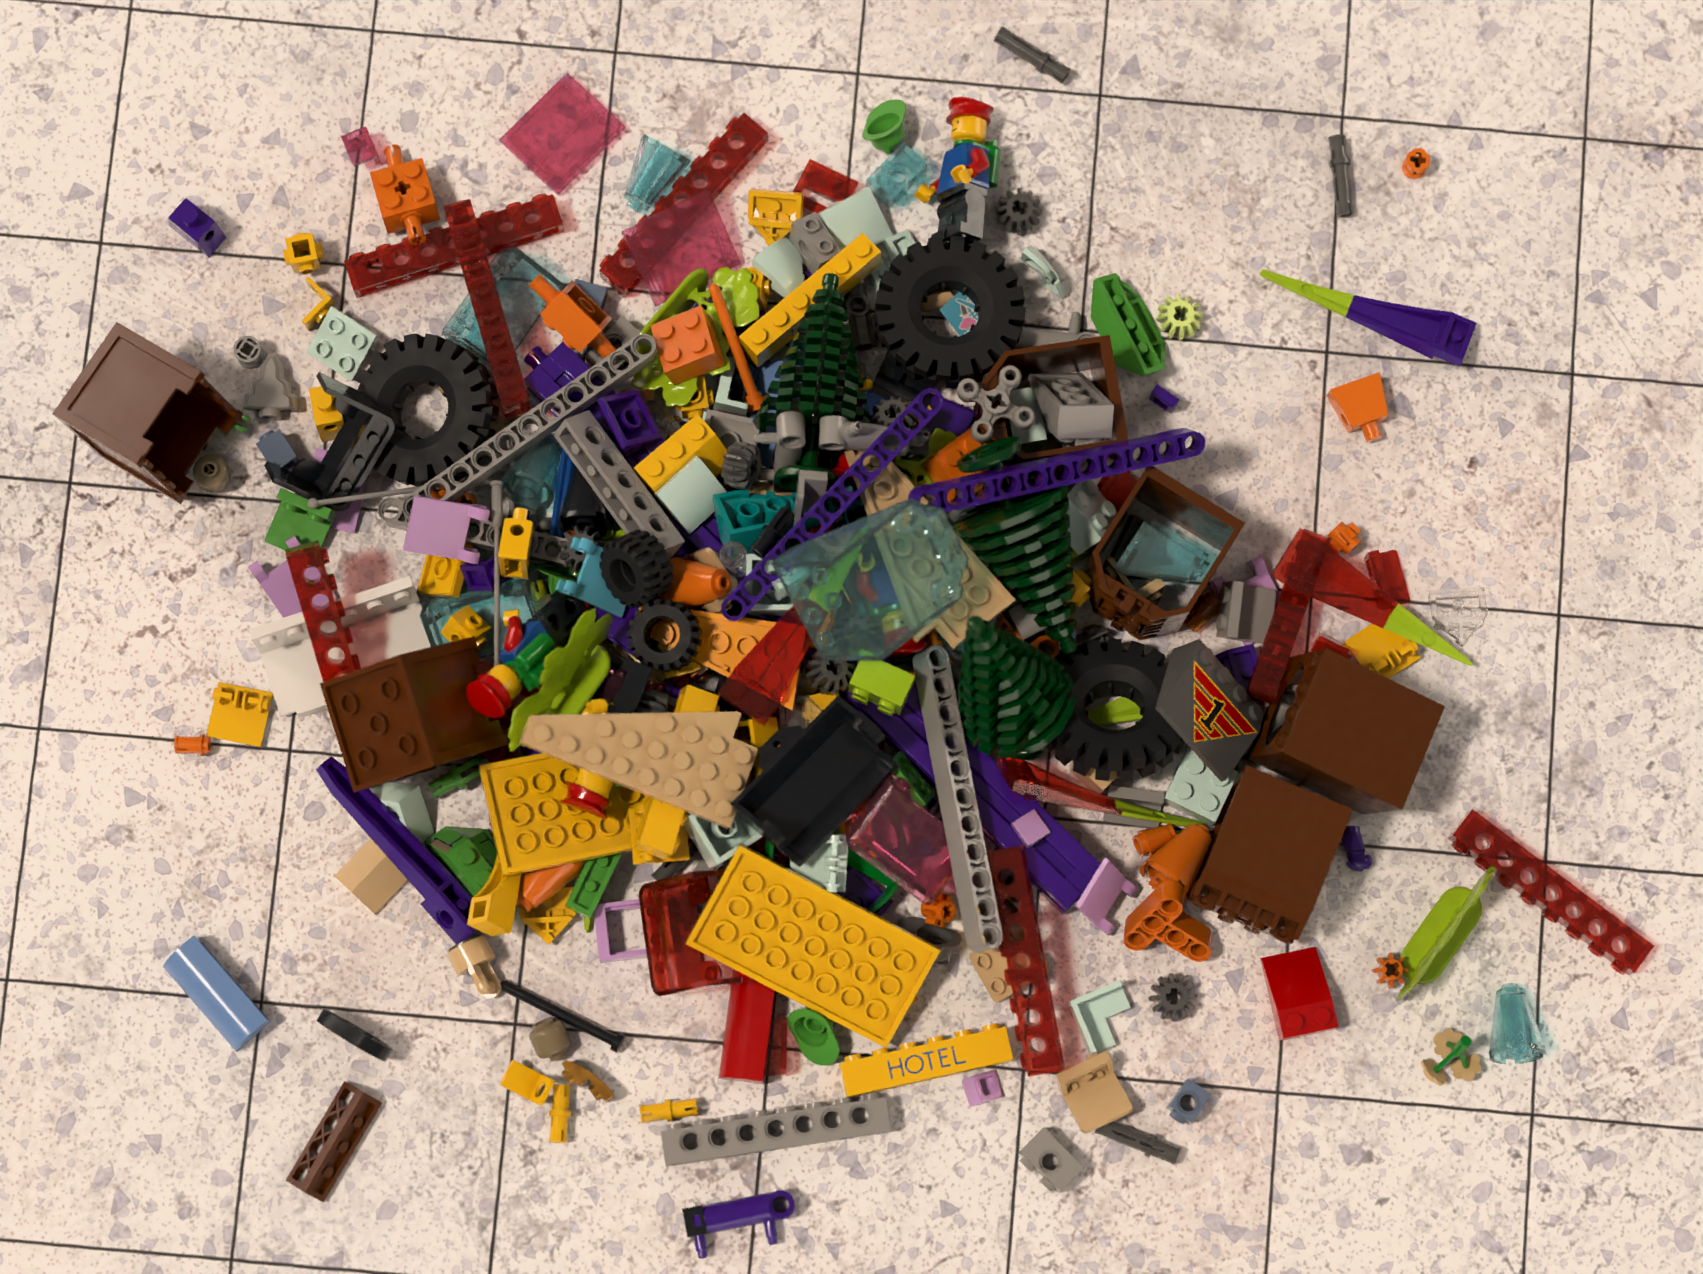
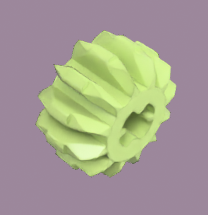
M1180 293L1175 295V301L1168 296L1165 298L1166 305L1160 304L1158 307V311L1161 314L1156 316V321L1163 323L1159 330L1163 332L1168 329L1167 337L1169 339L1173 337L1174 333L1177 334L1180 341L1183 340L1184 333L1191 338L1194 336L1193 329L1199 330L1201 327V323L1198 320L1202 319L1203 313L1196 311L1200 304L1199 302L1190 304V295L1186 297L1185 301L1181 299ZM1178 313V316L1183 314L1185 316L1184 320L1181 321V318L1176 320L1174 318L1175 314Z

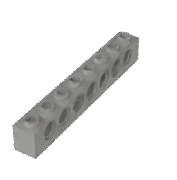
M880 1093L863 1095V1100L852 1102L851 1097L835 1099V1105L824 1106V1102L821 1101L808 1103L807 1109L796 1111L795 1106L778 1108L779 1113L768 1115L767 1110L750 1112L751 1118L740 1119L739 1114L723 1116V1122L711 1123V1119L694 1121L695 1126L683 1128V1123L666 1125V1131H661L665 1166L891 1132L887 1098H880ZM857 1108H862L868 1113V1120L863 1124H857L852 1119V1112ZM830 1112L836 1113L840 1117V1124L836 1128H828L824 1124L826 1114ZM800 1117L809 1118L812 1122L811 1130L806 1133L798 1131L795 1126L797 1119ZM773 1121H779L784 1126V1132L779 1137H773L767 1131L768 1125ZM750 1125L756 1130V1136L753 1140L744 1141L740 1138L739 1132L743 1126ZM724 1130L727 1133L728 1139L724 1145L717 1146L713 1144L711 1136L714 1131ZM688 1134H695L699 1137V1145L694 1150H688L683 1145V1140Z

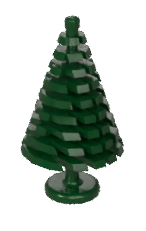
M833 273L823 275V289L816 290L812 298L815 304L809 305L804 314L809 320H802L797 328L798 333L795 334L790 343L791 348L785 353L782 359L783 363L779 365L775 373V378H780V381L772 380L767 390L768 393L760 405L761 408L753 419L755 427L761 432L766 433V425L774 426V433H777L776 418L779 414L787 411H796L804 415L806 443L803 448L801 465L779 468L774 475L776 485L793 492L797 491L799 470L828 472L826 492L840 478L836 473L818 467L821 417L841 416L847 418L848 421L855 422L856 419L862 420V423L872 424L865 391L858 390V388H863V380L860 372H858L860 368L858 360L854 355L856 350L851 340L850 325L843 324V322L848 321L846 309L840 307L845 304L843 294L836 291L839 277ZM770 393L778 394V397H771L769 395ZM856 404H865L864 407L856 406ZM768 409L776 410V413H769Z
M1010 436L982 445L958 459L957 467L963 473L1003 468L1002 462L1020 451V438L1018 436ZM1008 476L1001 481L1002 490L1009 484ZM1068 485L980 504L966 512V515L961 516L954 523L953 530L960 537L964 538V542L971 550L976 551V556L983 563L988 564L987 568L991 573L1000 577L999 582L1006 589H1012L1010 594L1015 600L1024 602L1022 605L1023 609L1028 614H1037L1033 620L1040 627L1051 626L1045 633L1051 640H1059L1062 653L1070 654L1076 651L1078 645L1075 638L1071 635L1077 629L1076 620L1068 619L1076 611L1075 603L1066 602L1072 599L1075 594L1074 585L1066 584L1073 579V568L1067 566L1072 562V550L1068 549V546L1071 545V533L1068 531V528H1070V515L1066 514L1067 510H1069V498L1066 496Z
M980 616L970 617L967 621L963 647L965 651L962 655L960 682L957 690V702L962 728L967 729L964 733L965 740L973 748L978 743V751L989 756L999 745L998 758L1034 760L1044 756L1049 752L1046 745L1062 733L1073 714L1076 697L1071 696L1064 704L1065 697L1075 687L1070 673L1065 672L1063 674L1062 670L1065 667L1051 655L1029 645V643L993 625L989 621L983 620Z

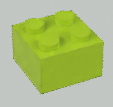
M863 652L849 682L848 692L853 694L851 698L857 702L867 705L869 701L878 705L877 710L886 715L893 716L894 713L900 715L914 685L915 675Z

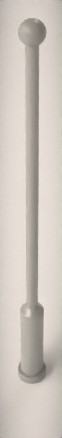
M505 470L501 473H494L475 487L490 485V482L495 480L503 481L504 485L509 484L508 472ZM464 477L461 481L456 482L463 483L467 481L469 477ZM421 486L322 500L311 498L307 504L309 508L316 509L319 505L413 493Z
M499 480L490 482L491 526L494 528V666L500 664V568L498 553L500 547V528L503 526L504 482Z

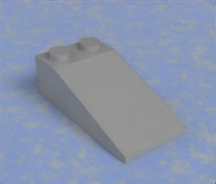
M1083 373L1029 374L1028 380L1049 431L1059 441L1074 442L1077 438H1085L1088 441L1097 442L1101 441L1102 438L1112 437L1114 405Z

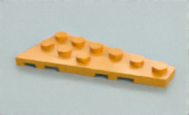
M691 610L692 614L699 621L698 626L702 629V634H700L701 646L697 648V656H693L691 659L794 711L807 627L744 617L737 621H730L723 614ZM670 619L658 621L650 632V638L672 649L677 645L680 637L678 625Z

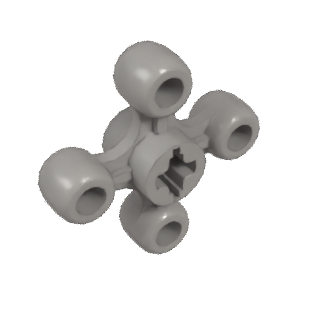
M1015 366L1004 367L999 374L998 386L990 391L981 389L978 383L970 378L964 379L958 384L957 395L959 399L967 403L976 402L983 410L982 417L975 421L971 427V437L974 441L978 443L988 442L993 435V424L1001 418L1010 419L1019 430H1028L1033 426L1035 421L1033 410L1026 406L1017 407L1009 399L1011 390L1016 388L1021 381V372ZM1012 375L1015 379L1010 381L1005 376ZM969 387L973 392L968 394L963 389ZM999 400L1001 402L1000 406L993 409L991 407L992 403ZM1025 415L1029 420L1021 421L1019 416ZM983 428L987 433L982 435L977 430Z

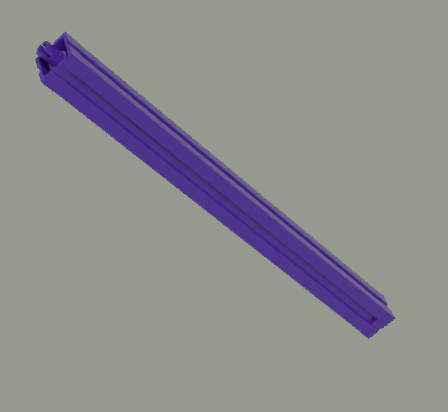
M564 342L557 346L548 356L539 346H536L531 350L533 354L528 353L523 360L533 370L523 381L527 394L540 404L590 368ZM599 376L594 377L591 381L594 386L605 384ZM612 390L605 396L614 395L616 393ZM573 392L568 399L571 402H579L583 399L584 395L580 392ZM598 402L582 411L589 410L622 454L599 410ZM550 408L547 413L552 418H556L560 415L561 411L558 408ZM660 439L625 457V460L634 471V467L665 441ZM653 496L685 542L694 551L707 547L716 551L720 555L722 564L728 573H731L736 578L739 585L746 577V554L728 557L719 536L715 511L689 535ZM808 579L803 582V594L812 586ZM804 597L803 616H757L760 620L807 627L802 657L813 660L812 655L816 651L821 652V650L808 646L815 624L813 622L814 615L818 614L819 607ZM837 608L834 620L836 621L839 618L846 622L844 614ZM836 623L835 626L831 628L828 637V642L826 645V647H829L831 652L835 648L840 649L843 646V644L839 646L833 645V640L838 638V636H834L831 634L832 629L840 628L837 626ZM853 629V633L847 634L848 636L852 635L851 640L854 641L859 636H863V634L859 635L858 629ZM876 645L874 651H870L865 647L866 654L897 667L889 658L884 656V653ZM848 649L845 653L849 654L846 662L854 664V668L849 671L854 674L861 656L859 651H856L855 658L850 659L851 650ZM914 683L900 715L894 713L893 716L878 711V705L869 701L867 705L855 701L851 698L853 694L848 692L849 687L844 691L839 690V697L878 726L886 737L884 741L896 753L902 750L923 779L937 792L917 685ZM965 740L984 838L1015 869L1026 874L1031 884L1063 915L1080 899L1101 863L989 755L978 751V744L973 748ZM1035 809L1050 833L1029 848H1026L1011 827V824Z

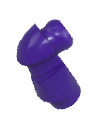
M1346 826L1341 838L1344 850L1347 852L1348 862H1346V865L1358 872L1368 870L1372 866V858L1368 854L1364 855L1365 847L1360 827Z

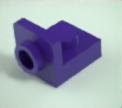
M494 556L487 561H479L478 564L465 562L460 566L469 591H494ZM500 575V586L509 580L510 577Z

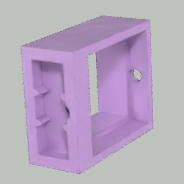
M661 896L597 904L594 910L600 963L668 955L667 948L672 947L671 931H665L664 920H669L668 905L667 903H662ZM655 907L659 947L611 953L606 913Z

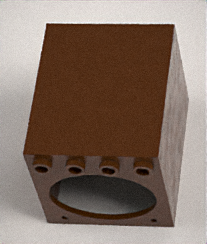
M1327 648L1288 657L1264 714L1260 731L1253 740L1246 759L1349 807L1362 815L1403 810L1445 706ZM1301 669L1303 670V677L1296 687L1297 696L1294 704L1288 707L1283 726L1275 738L1266 746L1268 728L1277 704L1292 677Z

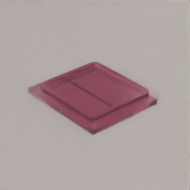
M566 73L499 139V142L558 196L626 127L598 99L594 98L571 75Z
M708 189L621 231L637 265V270L640 272L655 306L666 302L684 279L696 269H706L710 280L719 268L728 267L732 269L741 264L726 226Z

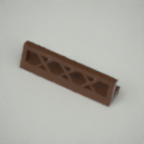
M344 1081L286 1181L324 1203L382 1102ZM349 1092H353L354 1095L349 1104L344 1106V1101ZM337 1118V1124L334 1129L330 1130V1124ZM322 1143L320 1153L315 1155L317 1146ZM307 1168L308 1173L302 1183L297 1181L303 1170Z

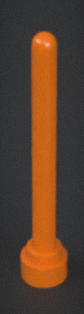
M712 284L709 287V292L748 395L745 396L747 401L745 403L749 404L747 411L750 413L761 408L760 405L765 395L762 396L761 391H757L720 287L717 284Z

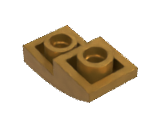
M567 1060L561 1063L565 1068L561 1073L571 1086L577 1083L579 1087H582L590 1081L592 1085L588 1089L597 1101L603 1098L607 1103L615 1097L614 1093L605 1083L584 1067Z

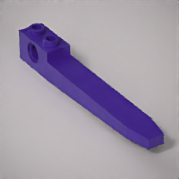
M332 756L323 762L316 771L330 793L423 896L425 900L421 903V906L455 944L467 939L477 930L467 925L472 900L471 895L369 788L353 792L344 765Z

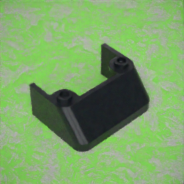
M318 372L316 377L324 392L335 397V407L339 413L347 416L346 421L321 462L313 458H303L295 464L291 472L269 461L264 466L273 483L308 499L316 498L317 500L357 495L395 429L394 422L389 414L356 389ZM353 501L327 504L323 506L330 508L334 511H343L347 509Z

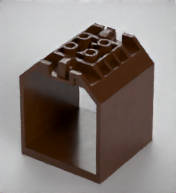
M1110 335L1004 351L981 383V389L985 391L996 389L999 384L1000 371L1010 365L1019 369L1021 380H1028L1029 374L1073 373L1091 370L1093 384L1114 405L1111 438H1103V442L1026 454L1020 450L1014 456L1002 462L1003 467L1129 440ZM1012 375L1005 376L1010 381L1015 379ZM996 400L992 403L991 407L996 409L997 406H1000L1001 402ZM975 402L973 408L975 420L977 421L982 417L983 410ZM1005 418L995 421L992 438L986 444L1008 437ZM983 428L977 430L982 435L987 433ZM1113 453L1107 458L1108 466L1114 461ZM1087 459L1083 460L1080 465L1081 472L1088 466ZM1058 465L1054 470L1055 478L1061 474V465ZM1035 471L1029 473L1027 477L1028 482L1034 481Z
M1154 466L1146 467L1094 549L1086 567L1085 573L1091 579V582L1088 584L1092 589L1088 593L1091 595L1089 599L1092 611L1104 619L1111 620L1110 626L1120 631L1123 628L1128 634L1139 641L1177 633L1233 545L1245 522ZM1137 500L1221 551L1186 607L1164 611L1103 572L1100 558Z
M1246 765L1236 777L1210 836L1212 842L1186 901L1193 902V905L1217 913V918L1224 922L1233 924L1234 921L1244 924L1243 929L1250 933L1259 935L1260 932H1263L1276 940L1292 944L1294 939H1299L1313 911L1353 809Z

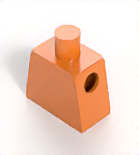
M1379 372L1330 389L1327 398L1348 433L1362 429L1367 443L1382 437L1377 424L1385 421L1388 416V410Z

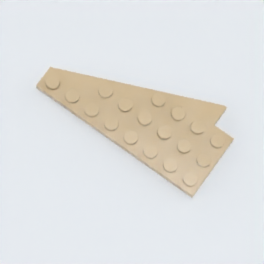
M846 449L844 454L849 467L865 451ZM870 455L864 459L863 466L867 471L873 472L879 468L880 462L877 457ZM891 461L860 494L861 500L914 641H919L933 629H936L946 642L955 649L965 640L967 621L970 617L980 616L983 620L990 622L1015 602V598L940 514L926 516L909 506L908 496L915 486ZM853 476L857 489H859L860 481L857 477ZM924 496L920 500L921 508L928 504Z
M740 712L531 715L527 720L519 742L522 745L726 829L731 828L736 813L730 803L744 790L758 748L733 738L742 714Z

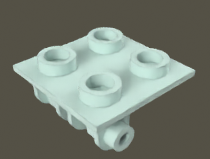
M331 306L306 353L349 381H353L368 351L376 347L378 343L376 340L377 335Z
M832 834L801 867H798L790 860V870L825 887L829 892H845L849 835Z

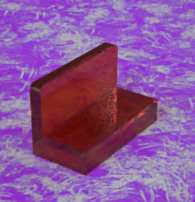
M1131 471L1105 476L1100 479L1097 487L1105 499L1114 505L1118 513L1139 480V477Z
M1379 550L1368 552L1364 557L1378 610L1394 607L1397 603L1401 605L1409 603L1410 597L1397 551L1390 550L1379 553Z
M776 1017V1019L771 1020L764 1076H786L788 1017Z

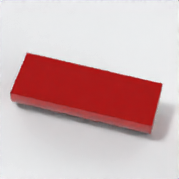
M735 969L732 972L718 1079L763 1084L775 990Z

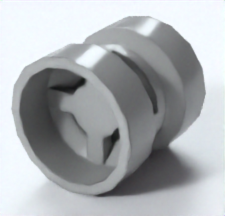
M243 336L235 342L233 351L238 362L243 367L254 369L262 364L264 351L255 337Z

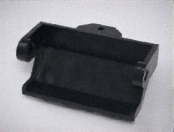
M837 696L805 729L799 725L780 728L760 748L759 766L763 771L730 805L744 822L773 844L798 867H801L898 768V765L877 747L886 738L878 726L841 697Z

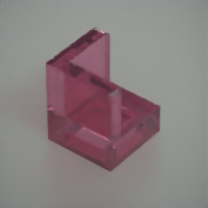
M366 126L341 136L353 166L374 159L375 164L381 163Z

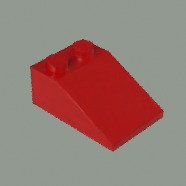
M1316 947L1260 958L1279 1041L1330 1031L1339 1027L1333 1000Z

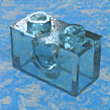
M903 142L866 179V187H870L873 195L888 209L894 204L898 206L907 198V191L913 185L917 187L927 177V163ZM895 173H901L906 179L902 182H896L891 176Z

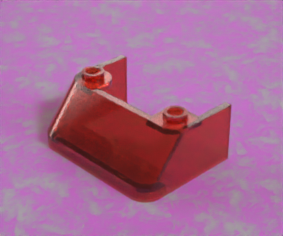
M725 870L688 872L645 883L640 888L639 904L652 990L656 995H675L743 983L742 977L723 979L722 970L716 961H705L704 953L686 944V940L699 918L697 906L705 904L709 898V879L721 877Z

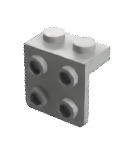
M1239 581L1223 582L1219 593L1220 608L1216 620V637L1261 644L1269 643L1271 641L1274 617L1275 590L1244 585V582Z

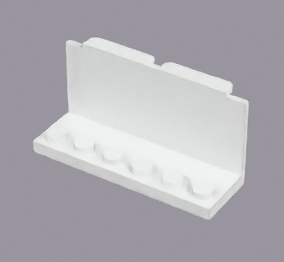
M410 576L249 629L251 639L261 654L280 717L296 712L298 717H306L327 710L328 708L320 686L322 682L401 654L434 646L417 591Z

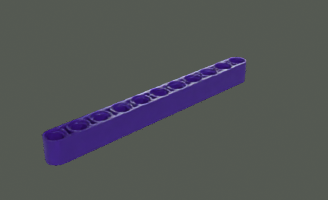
M934 388L923 390L722 602L721 612L726 619L737 621L743 618L773 587L771 582L782 577L940 411L944 401L940 391ZM926 394L937 396L939 403L935 409L924 407L922 399ZM908 414L915 415L919 420V425L914 430H908L903 426V418ZM887 435H894L899 439V447L896 450L888 451L883 446V439ZM870 455L877 457L880 462L879 468L873 472L867 471L863 466L864 459ZM855 476L859 479L860 488L856 492L845 490L843 483L847 477ZM828 497L839 499L841 506L836 513H829L825 510L824 502ZM815 517L819 519L821 528L817 533L810 534L805 530L804 524L808 518ZM797 538L801 542V550L797 554L792 555L785 550V543L788 539ZM774 558L780 561L782 568L777 575L767 573L765 565L769 559ZM751 579L758 580L762 585L760 594L752 596L746 591V584ZM737 600L741 603L742 612L740 615L731 616L727 613L726 605L729 601Z
M1188 428L1174 429L918 486L910 491L908 503L913 510L926 516L936 515L1195 457L1204 451L1206 441L1204 436L1197 431ZM1189 436H1191L1192 443L1188 448H1186L1185 441ZM1163 442H1165L1166 449L1162 454H1160L1159 447ZM1139 447L1140 455L1134 460V450ZM1113 453L1114 461L1108 466L1107 458ZM1087 459L1088 466L1081 472L1080 465L1083 460ZM1058 465H1061V474L1055 478L1054 470ZM1035 471L1034 481L1028 484L1027 477L1029 473ZM1008 476L1009 484L1002 490L1001 481ZM981 482L982 491L975 496L974 488ZM955 488L956 495L953 500L948 502L947 494L951 489ZM928 494L929 502L925 507L921 508L920 500L924 495Z

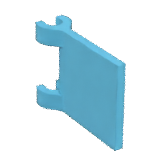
M573 537L570 548L586 554L576 583L570 580L565 582L559 579L555 590L622 618L626 605L621 604L618 598L615 599L612 596V592L607 589L605 580L601 576L602 570L600 569L599 562L601 561L600 554L603 552V548L589 539Z

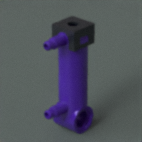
M778 1190L684 1208L682 1211L687 1238H694L698 1258L702 1259L707 1257L705 1234L764 1223L769 1245H774L778 1243L775 1221L788 1218L794 1211L795 1202L788 1192ZM784 1197L788 1200L789 1208L786 1212L777 1213L773 1210L772 1203L775 1198Z

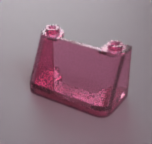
M891 774L845 821L846 841L859 856L920 902L930 905L940 895L953 876L944 825L912 800L909 791L911 787L906 780L901 777L896 778Z

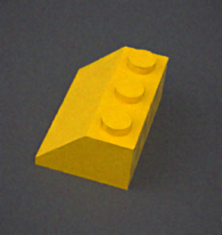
M696 414L634 467V472L644 486L670 514L671 512L654 493L695 456H698L717 478L723 470L721 464L724 461L723 455L727 454V449L714 431Z

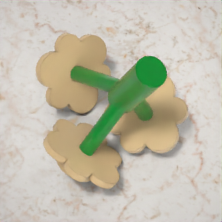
M1446 1028L1443 1033L1438 1032L1433 1037V1042L1436 1045L1434 1052L1437 1055H1441L1443 1060L1439 1064L1434 1063L1430 1058L1421 1061L1426 1078L1440 1086L1448 1081L1444 1075L1443 1067L1454 1057H1459V1059H1455L1450 1063L1454 1078L1472 1081L1475 1079L1476 1074L1482 1071L1480 1057L1477 1054L1468 1056L1464 1053L1472 1043L1470 1037L1463 1036L1459 1032H1453L1451 1028Z

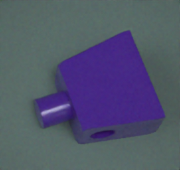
M187 198L181 202L168 218L169 226L208 258L227 238L217 223ZM212 232L211 236L205 240L206 235Z

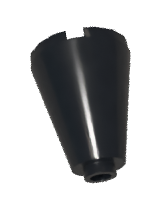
M574 466L558 518V528L565 533L568 530L574 531V527L578 526L580 533H583L585 527L588 526L591 529L590 536L595 532H599L600 537H603L607 534L608 529L611 532L614 530L613 516L578 468Z

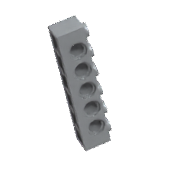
M589 410L566 418L554 433V437L624 533L628 534L635 530H641V532L645 530L649 532L650 536L654 535L657 537L658 542L665 546V551L669 553L670 557H673L685 540L608 437L599 422Z

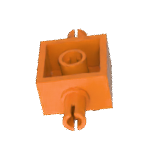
M393 144L394 155L391 153L390 146L383 150L388 167L370 172L381 215L388 234L406 229L408 241L411 245H418L415 237L416 234L420 244L426 241L422 224L440 220L423 158L404 163L401 147Z
M540 273L528 285L546 302V308L540 313L543 317L542 321L552 331L556 330L563 336V342L570 349H576L580 353L586 346H591L603 358L617 350L602 334L603 328L612 318L573 280L562 291L560 289L557 291Z

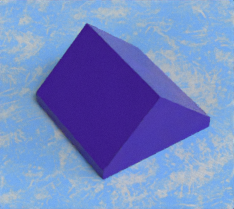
M638 389L600 397L597 400L599 410L624 458L663 438Z

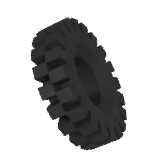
M942 236L928 238V243L925 246L917 242L907 247L906 255L903 256L899 253L891 262L889 271L885 270L876 296L874 311L875 327H878L877 337L881 347L886 346L888 349L887 357L895 366L901 363L904 366L903 373L913 379L920 375L924 377V384L935 387L938 381L946 382V388H957L962 380L968 378L975 380L977 383L981 382L983 375L990 372L1004 351L1015 350L1016 344L1019 343L1025 320L1026 308L1023 306L1025 296L1022 286L1017 285L1018 276L1012 266L1006 268L1004 266L1005 258L996 250L991 255L987 253L986 244L974 240L972 246L964 244L965 237L951 236L950 242H943ZM956 290L973 301L975 304L974 312H978L979 320L976 325H971L968 333L962 336L943 337L937 335L936 331L932 332L925 325L924 315L920 314L922 303H927L928 296L934 292Z
M416 333L404 335L403 342L393 339L383 344L385 352L380 353L375 350L366 359L371 365L366 371L359 368L353 380L360 383L357 391L389 414L395 426L391 438L373 466L375 467L374 470L395 481L418 487L423 486L483 444L484 441L493 437L496 430L490 428L491 421H498L499 407L492 403V400L498 398L496 386L488 381L492 376L486 366L477 361L479 359L477 356L460 345L438 335L425 334V337ZM424 384L434 387L437 384L444 391L442 395L447 398L448 413H446V420L442 427L435 431L432 436L425 439L415 436L412 439L405 431L407 428L402 425L401 410H403V403L407 396L414 392L417 387ZM459 472L456 476L461 478L467 472Z
M1108 639L1106 650H1102L1099 640L1085 643L1084 654L1077 647L1073 653L1065 654L1064 661L1057 658L1065 667L1062 670L1063 674L1065 672L1070 673L1075 686L1065 697L1064 704L1071 696L1076 697L1073 714L1062 733L1046 745L1049 751L1055 749V758L1060 763L1066 766L1073 760V771L1083 776H1086L1089 770L1094 768L1096 769L1095 779L1108 782L1111 771H1117L1118 780L1122 782L1132 781L1133 773L1136 769L1142 778L1155 773L1156 764L1163 769L1173 761L1174 753L1179 755L1185 745V741L1155 709L1168 667V663L1164 665L1165 655L1153 648L1145 656V644L1131 641L1128 650L1125 651L1122 650V639ZM1114 695L1125 697L1137 704L1140 708V715H1143V717L1129 728L1110 730L1093 723L1088 717V710L1085 709L1100 697Z

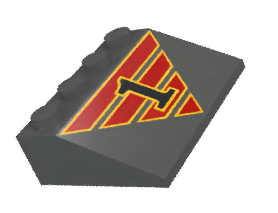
M1200 639L1172 650L1155 709L1214 775L1223 782L1228 778L1258 735L1264 711L1249 696L1245 688L1235 680L1229 670L1214 656L1211 649L1207 648Z

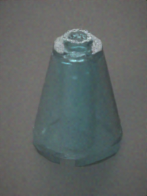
M643 134L623 197L628 200L626 206L638 213L642 209L648 211L688 167L691 161L659 141Z
M553 433L525 451L504 473L501 479L504 482L503 491L506 488L510 493L508 498L523 508L537 511L538 507H544L545 510L549 508L554 500L562 446L556 440Z
M1516 983L1502 985V989L1496 992L1489 1060L1494 1063L1506 1064V1059H1513L1515 1064H1522L1542 1059L1543 1054L1546 1055V1047L1525 989L1519 987Z

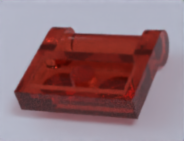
M809 159L793 192L803 193L807 189L836 203L853 195L858 187V182ZM804 196L803 208L817 214L828 208Z

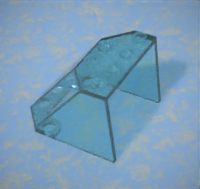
M908 499L791 547L771 562L822 660L882 661L962 598L964 588L961 586L963 570H967L969 558L965 550L962 549L961 542L953 526L950 525L944 509Z

